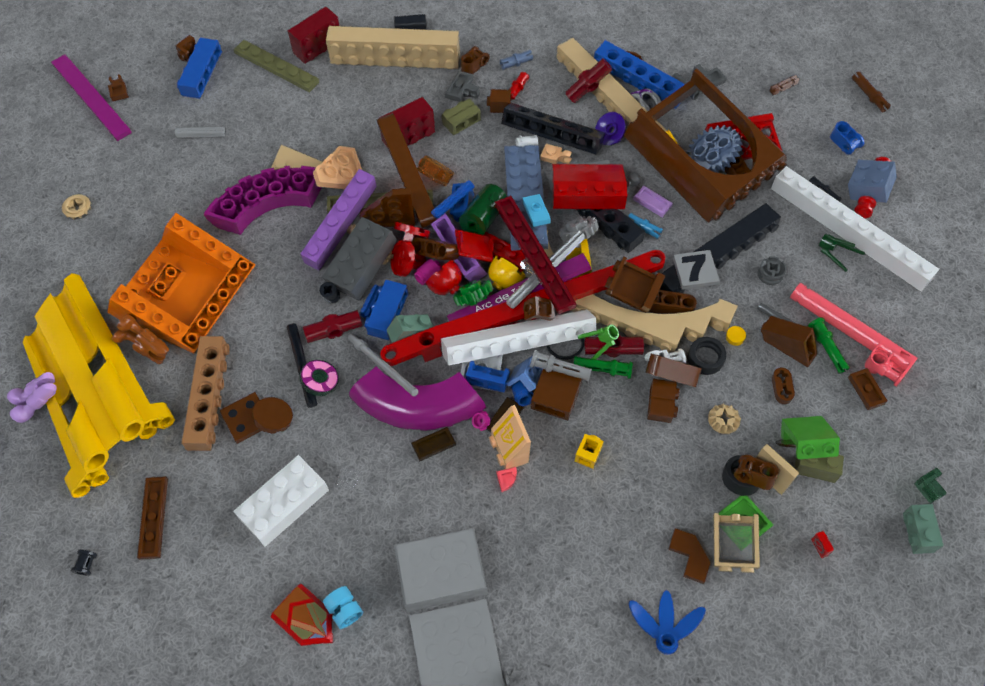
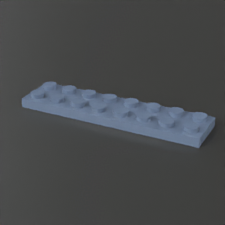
M504 146L507 197H513L543 249H548L546 224L533 227L523 205V197L537 194L541 195L544 202L539 146ZM510 232L511 251L521 250Z

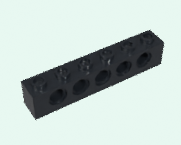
M514 103L508 104L503 111L501 121L503 125L595 155L602 148L605 132Z
M576 209L582 217H595L599 229L604 233L605 237L612 239L621 250H625L627 253L643 242L645 231L619 209Z

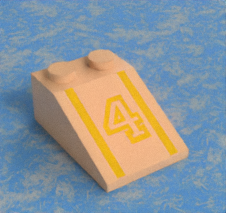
M513 405L491 428V436L489 437L492 448L496 447L498 451L496 455L500 466L504 465L505 469L518 467L529 462L531 441L516 406Z

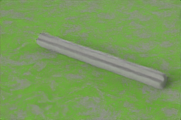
M580 230L576 231L549 258L555 268L585 239L583 232ZM535 273L506 300V304L510 308H515L540 283Z

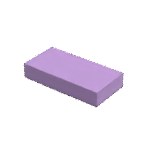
M645 186L633 197L634 201L660 217H663L673 204Z

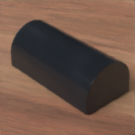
M426 15L394 16L395 29L427 30Z

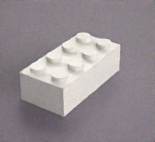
M298 455L233 512L260 543L266 547L326 494L329 489L325 481Z

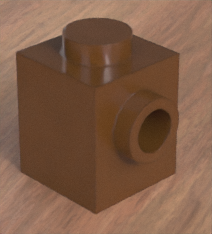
M491 89L490 96H487V106H490V113H503L504 108L511 103V90Z

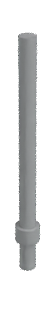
M354 334L348 336V340L354 344V347L359 352H363L409 394L412 396L418 394V390L372 351L363 339L357 338Z

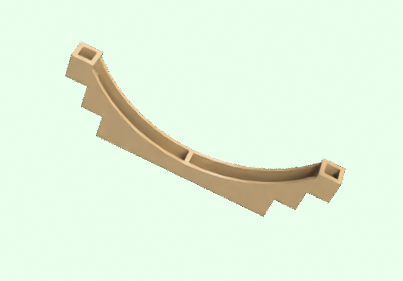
M548 242V249H544V251L550 258L554 253ZM529 265V273L533 274L534 272ZM592 294L575 300L576 308L570 311L576 312L587 309L596 317V323H602L606 326L614 325L618 331L625 333L626 336L643 337L645 344L657 346L661 350L667 349L669 353L676 351L682 336H685L692 342L703 337L708 325L717 331L727 332L738 306L719 299V302L691 312L653 314L622 308Z

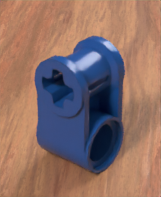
M844 121L837 122L830 135L831 140L847 155L852 154L856 148L863 147L865 143L864 138Z

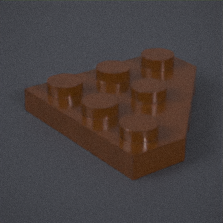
M411 188L390 190L360 212V219L363 217L382 227H394L395 222L415 226Z

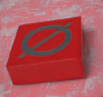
M824 531L816 533L811 539L821 558L829 556L834 551Z

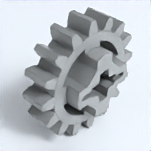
M580 216L564 224V227L560 228L559 234L562 241L566 242L576 231L580 230L585 234V239H588L595 234L594 232L598 231L599 226L595 217L591 218V216L585 218V216Z

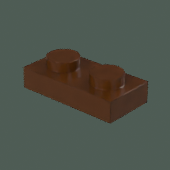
M868 368L851 373L848 376L867 410L880 407L888 402Z

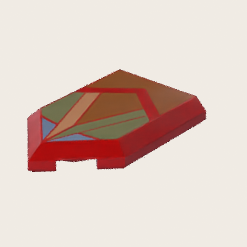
M302 584L297 585L270 616L301 646L333 643V614H330L325 605Z

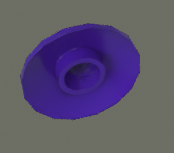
M616 112L604 114L596 124V130L605 132L604 145L612 146L618 143L625 134V119Z

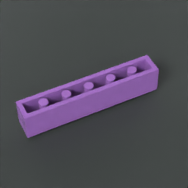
M361 169L357 171L300 255L305 264L320 271L346 233L348 227L353 223L376 189V181L373 175Z

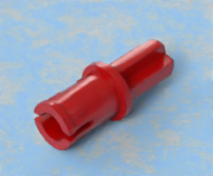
M521 72L518 78L512 82V86L509 89L511 90V99L514 100L518 93L524 89L525 83L529 80V75L526 72Z

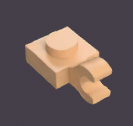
M546 144L540 155V160L552 164H557L558 161L570 164L572 152L568 150L562 152L561 147Z

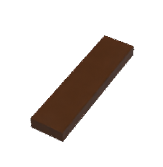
M151 477L145 480L137 554L139 560L161 557L168 484L167 477Z

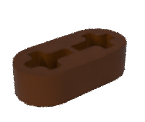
M780 367L772 375V384L775 399L780 404L786 405L792 401L795 392L790 371ZM779 374H782V377H785L783 383L781 377H778ZM783 389L785 391V394L788 395L787 398H785L784 395H781Z

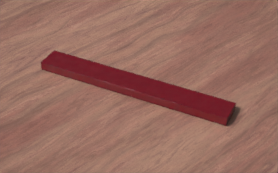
M508 196L495 201V207L557 313L562 314L576 308L575 300L513 197Z

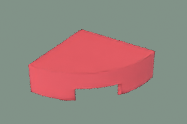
M516 467L496 472L501 492L508 490L514 484L517 476Z

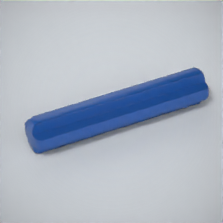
M470 180L466 181L431 211L434 218H440L474 189V184Z

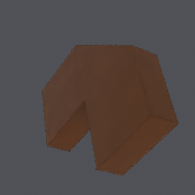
M675 528L668 550L688 557L683 577L704 584L711 563L695 535Z

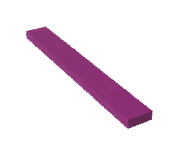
M66 54L51 61L55 69L117 141L132 133L130 128Z

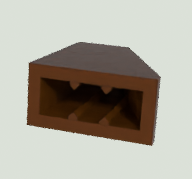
M770 316L767 322L763 323L761 332L765 342L802 365L810 366L817 356L813 328L774 316Z

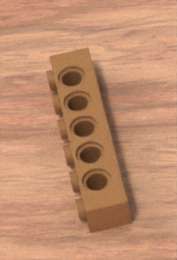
M200 336L182 438V445L187 451H211L212 444H215L216 441L214 428L219 422L217 409L221 407L220 390L224 388V379L222 377L223 372L227 370L225 358L226 355H229L230 351L229 344L226 343L223 336ZM205 426L203 430L198 431L201 427Z

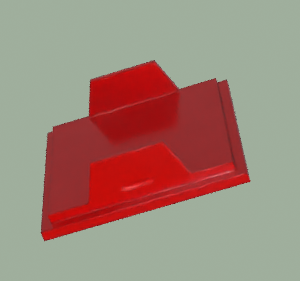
M455 229L459 256L487 262L493 261L492 251L494 243L492 237L489 240L488 236Z

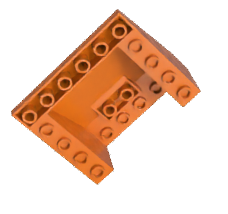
M175 213L165 226L162 240L126 287L121 284L111 296L107 312L119 320L125 315L130 314L143 329L148 328L158 338L195 353L199 346L200 336H207L256 264L178 213Z

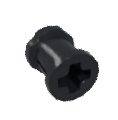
M325 282L320 286V294L327 303L339 301L340 292L336 289L334 283Z
M79 549L75 566L70 571L78 575L90 576L91 572L89 570L97 554Z

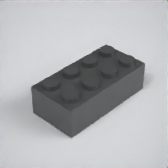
M361 217L322 278L326 282L334 283L338 291L359 301L397 243L396 237L391 230Z

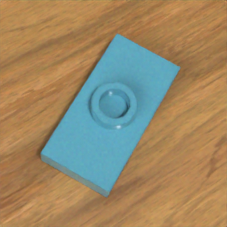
M540 194L523 197V205L533 227L551 223V218Z

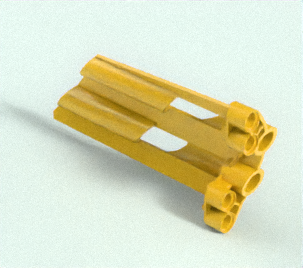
M71 273L64 279V287L61 293L57 296H52L50 293L34 316L37 321L35 331L29 336L25 335L22 343L35 377L38 378L46 372H51L55 377L53 384L57 388L56 394L48 399L46 405L71 467L64 478L71 496L80 498L88 494L91 486L98 487L109 480L104 465L109 458L107 451L120 440L128 442L138 436L141 439H149L156 434L157 428L165 429L170 427L175 422V418L166 403H149L118 344L111 340L113 335L82 278L78 274ZM100 349L106 362L93 376L88 364L96 357ZM72 393L78 405L69 424L61 406L67 402Z

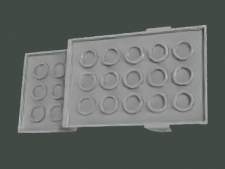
M474 528L394 545L406 612L487 595V586ZM486 599L409 615L421 686H505ZM507 674V675H505V678H506L507 685L510 686L509 678H508V674Z

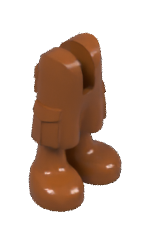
M125 315L117 325L118 330L111 340L117 344L124 340H129L134 343L132 348L136 352L157 364H162L169 351L166 343L158 339L148 328L143 329L132 315Z

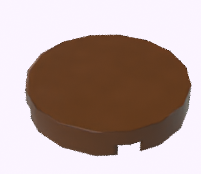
M266 397L259 400L252 412V419L255 421L256 427L270 434L285 431L290 426L293 418V412L288 403L275 397Z

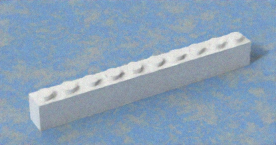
M787 166L775 177L771 187L773 191L846 241L854 243L855 247L859 250L864 251L865 254L922 292L939 271V268Z

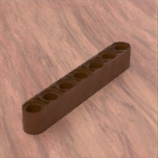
M394 114L376 119L404 187L411 188L414 211L421 227L430 226L437 220L431 214L434 207Z

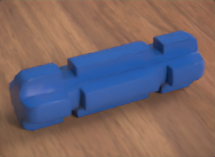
M377 284L372 287L370 294H368L363 304V308L359 312V315L363 318L370 316L372 304L374 301H377L380 288Z

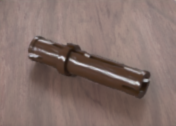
M860 71L856 72L858 78L854 74L852 80L869 97L871 103H874L881 112H886L884 108L886 107L888 110L891 104L883 98V94L877 91Z

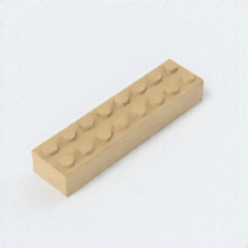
M328 27L326 43L331 64L426 67L433 69L459 68V31Z

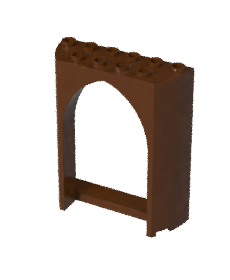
M697 68L693 71L691 80L652 109L647 112L642 108L638 110L637 119L634 122H630L624 134V137L708 223L713 219L715 221L718 220L726 209L728 211L731 210L738 200H744L751 190H757L764 180H770L777 170L780 172L787 165L785 163L787 156ZM700 90L746 137L752 152L751 172L727 175L704 168L695 162L655 121L693 93Z

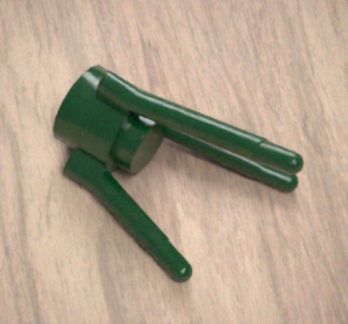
M825 234L819 243V247L822 248L820 252L826 254L845 272L848 269L829 252L830 250L834 251L838 245L865 255L864 251L854 248L856 246L854 243Z

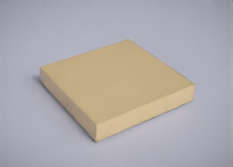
M767 444L756 457L765 462L773 463L778 467L779 474L773 488L781 495L799 475V472Z

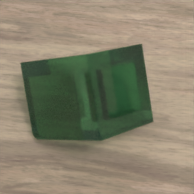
M937 467L914 483L930 504L947 494L937 481L942 475Z

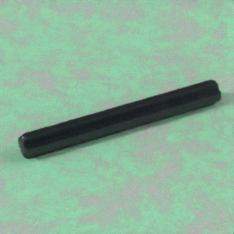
M295 323L288 324L287 331L306 405L308 408L317 406L318 403L314 390L307 387L302 380V369L307 362L298 327Z

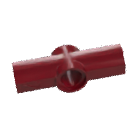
M602 58L590 70L583 71L578 76L579 80L566 91V96L573 103H576L587 92L596 90L599 82L612 71L611 65L606 59Z
M358 310L339 316L329 314L320 322L304 326L303 331L307 342L310 343L326 337L334 339L337 336L338 338L343 335V332L362 327V322Z
M619 335L614 340L618 347L610 346L601 355H608L613 358L620 355H643L644 339L643 337H621ZM585 337V355H595L606 343L601 342L598 337Z

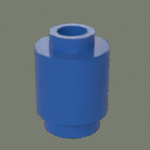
M520 380L511 385L515 401L520 406L530 405L534 394L533 390L529 392Z

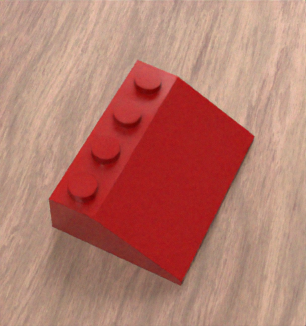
M552 164L553 209H625L627 181L623 164Z

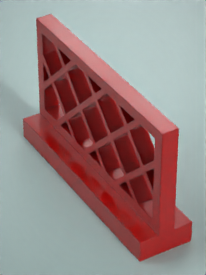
M773 114L748 117L760 130L769 128L771 134L768 138L782 151L773 125ZM731 120L706 125L705 130L707 132L710 127L715 130L717 125L720 129L723 125L726 128L731 127L732 130H736L741 139L747 141L741 130ZM741 145L744 152L741 155L743 160L752 159V152L749 150L750 145L748 148Z

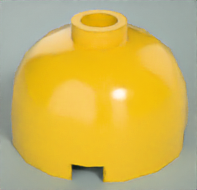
M495 256L488 270L489 278L493 281L492 286L500 291L523 281L526 275L523 272L520 275L517 272L518 267L502 257L498 259V256Z

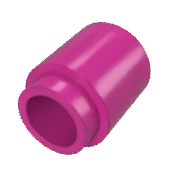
M429 259L416 270L414 277L421 285H425L426 281L442 267L437 260Z

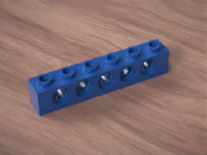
M607 40L594 53V59L597 62L604 58L611 65L612 71L610 74L631 84L638 90H653L661 101L685 85Z

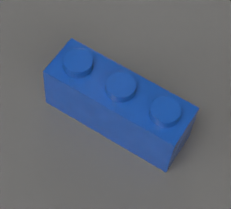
M385 280L384 285L380 286L377 301H374L371 307V315L365 320L364 326L368 335L390 340L387 328L395 316L400 315L408 296L407 285Z

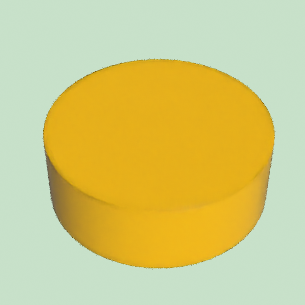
M739 326L730 327L726 333L727 342L734 346L741 345L746 338L745 330Z

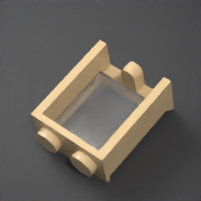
M714 513V567H719L721 572H732V568H741V572L754 573V569L760 568L759 515L740 516V514H731V516Z

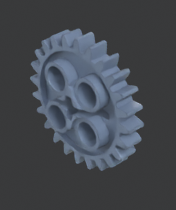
M717 125L715 130L710 127L708 132L703 130V135L698 134V139L692 140L694 144L688 145L690 149L686 152L699 165L718 173L720 169L724 172V167L726 166L731 167L730 162H736L734 157L740 156L739 151H742L741 145L743 143L735 129L732 130L731 127L726 128L725 125L720 129Z

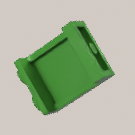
M822 416L782 419L781 438L783 440L791 439L794 442L797 459L836 457L839 455L840 437Z

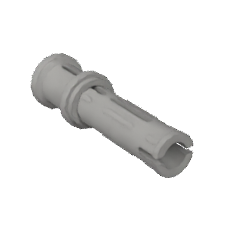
M534 350L530 363L531 368L535 366L545 369L546 372L553 370L585 379L586 381H589L592 370L591 368L555 359L554 355L540 354L537 350Z

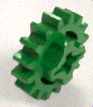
M474 280L460 287V291L454 295L453 299L457 306L465 304L473 306L485 300L489 292H492L494 288L489 280L482 282Z

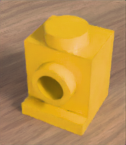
M584 434L574 462L594 469L604 441L595 435Z

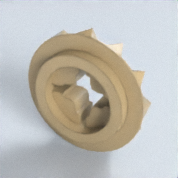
M84 195L70 196L62 204V212L67 218L71 217L73 220L76 217L81 218L83 214L88 215L87 211L91 210V202ZM76 203L79 205L78 210H75Z
M724 403L718 406L715 405L709 412L708 421L710 426L721 434L733 433L740 425L741 418L738 411L732 405L727 406ZM723 412L726 414L727 418H730L727 420L726 425L724 419L720 418L722 417Z

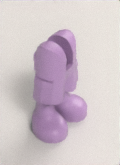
M46 372L26 384L24 390L14 388L8 392V401L18 405L10 411V416L14 421L18 423L28 421L34 415L36 409L42 408L48 399L56 394L57 388L53 384L55 377L51 372Z

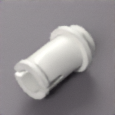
M520 135L516 138V146L518 147L538 145L537 135L525 137Z

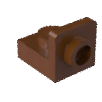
M188 35L175 45L178 52L177 55L182 61H189V56L193 53L196 44L194 37Z
M535 296L524 302L525 320L529 321L533 318L551 321L555 319L554 306L550 299Z

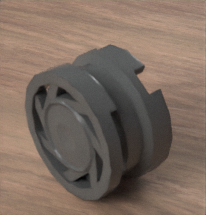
M769 256V258L761 262L757 272L758 277L767 285L779 284L783 280L787 267L784 261L781 262L778 257Z

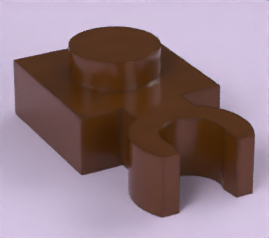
M118 74L117 80H113L110 76L109 81L111 85H108L112 102L129 98L127 86L123 82L121 75Z

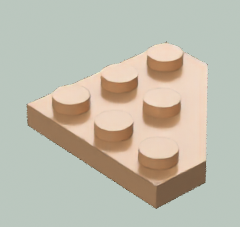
M339 146L321 165H318L313 172L316 185L318 187L346 189L359 169L362 170L355 148Z

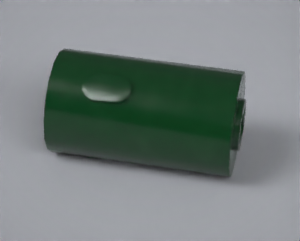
M494 184L483 186L459 219L462 230L484 235L499 215L495 207V201L506 198L505 192Z

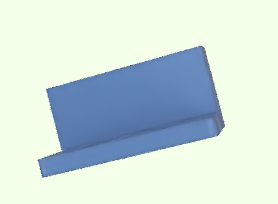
M531 356L515 366L506 385L509 387L520 380L528 391L531 392L536 388L543 369L535 366L533 368L530 367Z

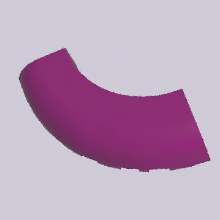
M289 165L275 170L274 168L260 171V174L252 177L248 175L238 180V184L231 188H226L222 196L216 197L204 212V216L215 227L241 235L253 220L270 210L285 206L312 208L322 188L316 185L313 175L316 167L301 166V168H290Z
M376 366L360 378L349 392V397L369 415L381 422L407 430L429 431L446 426L451 427L453 424L472 418L476 413H480L487 408L481 397L460 372L439 383L423 386L413 385L418 390V394L412 396Z

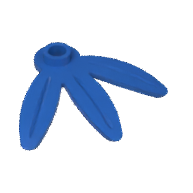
M668 590L663 592L660 600L659 626L651 615L636 601L630 600L628 603L638 625L647 634L656 639L657 649L667 655L676 652L678 641L691 634L698 627L706 613L704 607H698L687 614L673 628L674 607ZM663 642H668L670 646L664 645Z

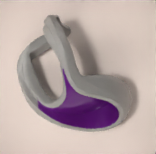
M642 89L630 93L647 111L650 108L643 100L647 94L654 99L656 105L661 102L659 96L651 89Z

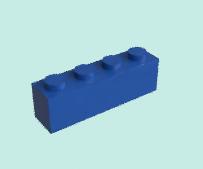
M199 38L198 43L195 44L194 51L189 56V61L186 67H184L180 79L177 81V88L181 96L201 98L222 53L218 40Z

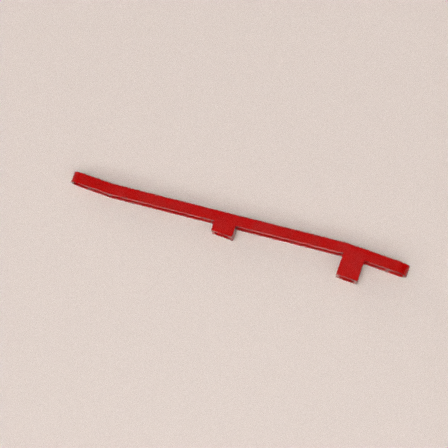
M652 250L626 261L653 273L664 267L666 257L662 251ZM658 257L661 259V261L659 263H653L651 261V258ZM614 265L565 281L564 284L574 300L607 290L604 286L609 276L613 277L615 273L612 270ZM542 289L528 294L513 309L506 304L507 302L431 327L384 346L380 353L381 358L390 366L400 364L422 355L424 362L434 360L443 356L440 348L442 347L441 338L496 328L524 318L523 307L525 301L535 296L549 299L545 290ZM393 351L396 353L393 359L386 358L388 352Z

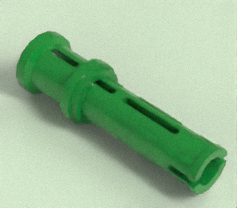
M824 318L815 319L808 324V327L813 328L814 334L817 337L816 341L823 345L838 374L846 372L845 369L848 371L850 367L833 341V333L827 329L824 324Z
M577 356L574 358L575 365L591 368V371L610 373L613 377L615 375L627 376L628 379H631L633 362L631 361L624 363L617 362L616 359L602 361Z

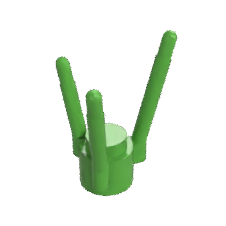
M610 324L604 328L577 336L578 339L598 334L599 340L606 343L591 359H597L610 346L615 345L614 340L619 337L616 326Z

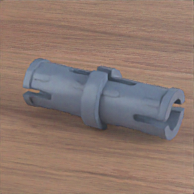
M531 50L520 54L515 53L511 57L501 59L500 65L503 64L501 68L505 70L506 68L515 65L520 66L521 63L533 60V55H530L532 53Z

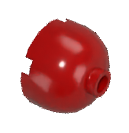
M450 260L442 266V269L438 272L436 271L426 281V285L437 295L445 296L449 293L453 295L460 288L458 285L462 281V272L453 260Z

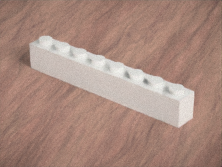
M586 309L556 315L555 319L551 321L536 319L441 338L442 353L447 364L454 365L578 339V335L596 330V317Z

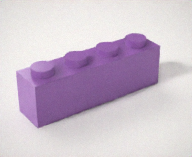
M446 214L431 224L441 241L457 244L455 229H458ZM459 256L458 259L454 260L469 282L478 281L487 275L478 259Z

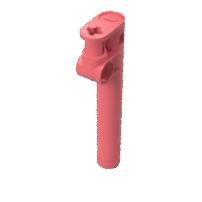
M800 283L791 294L790 298L798 302V304L818 317H823L826 322L871 350L872 353L865 362V368H868L870 373L886 376L894 382V386L897 387L918 359L810 288L808 289L804 284Z

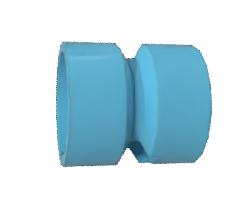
M347 586L334 590L323 600V604L328 612L334 614L333 620L339 629L348 627L363 615V611L357 601H352L354 597Z

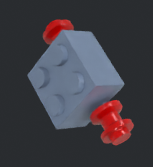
M877 157L874 161L858 160L848 183L850 199L858 200V205L855 207L854 212L864 219L872 216L876 202L887 203L897 178L895 162H891L887 157Z

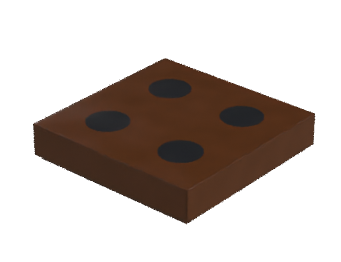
M256 392L219 410L237 444L262 431L256 427L255 421L252 419L254 406L259 401Z

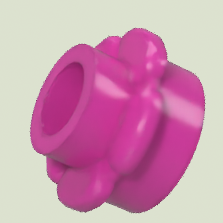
M486 411L476 413L472 417V425L480 429V431L486 430L487 426L490 425L488 413Z

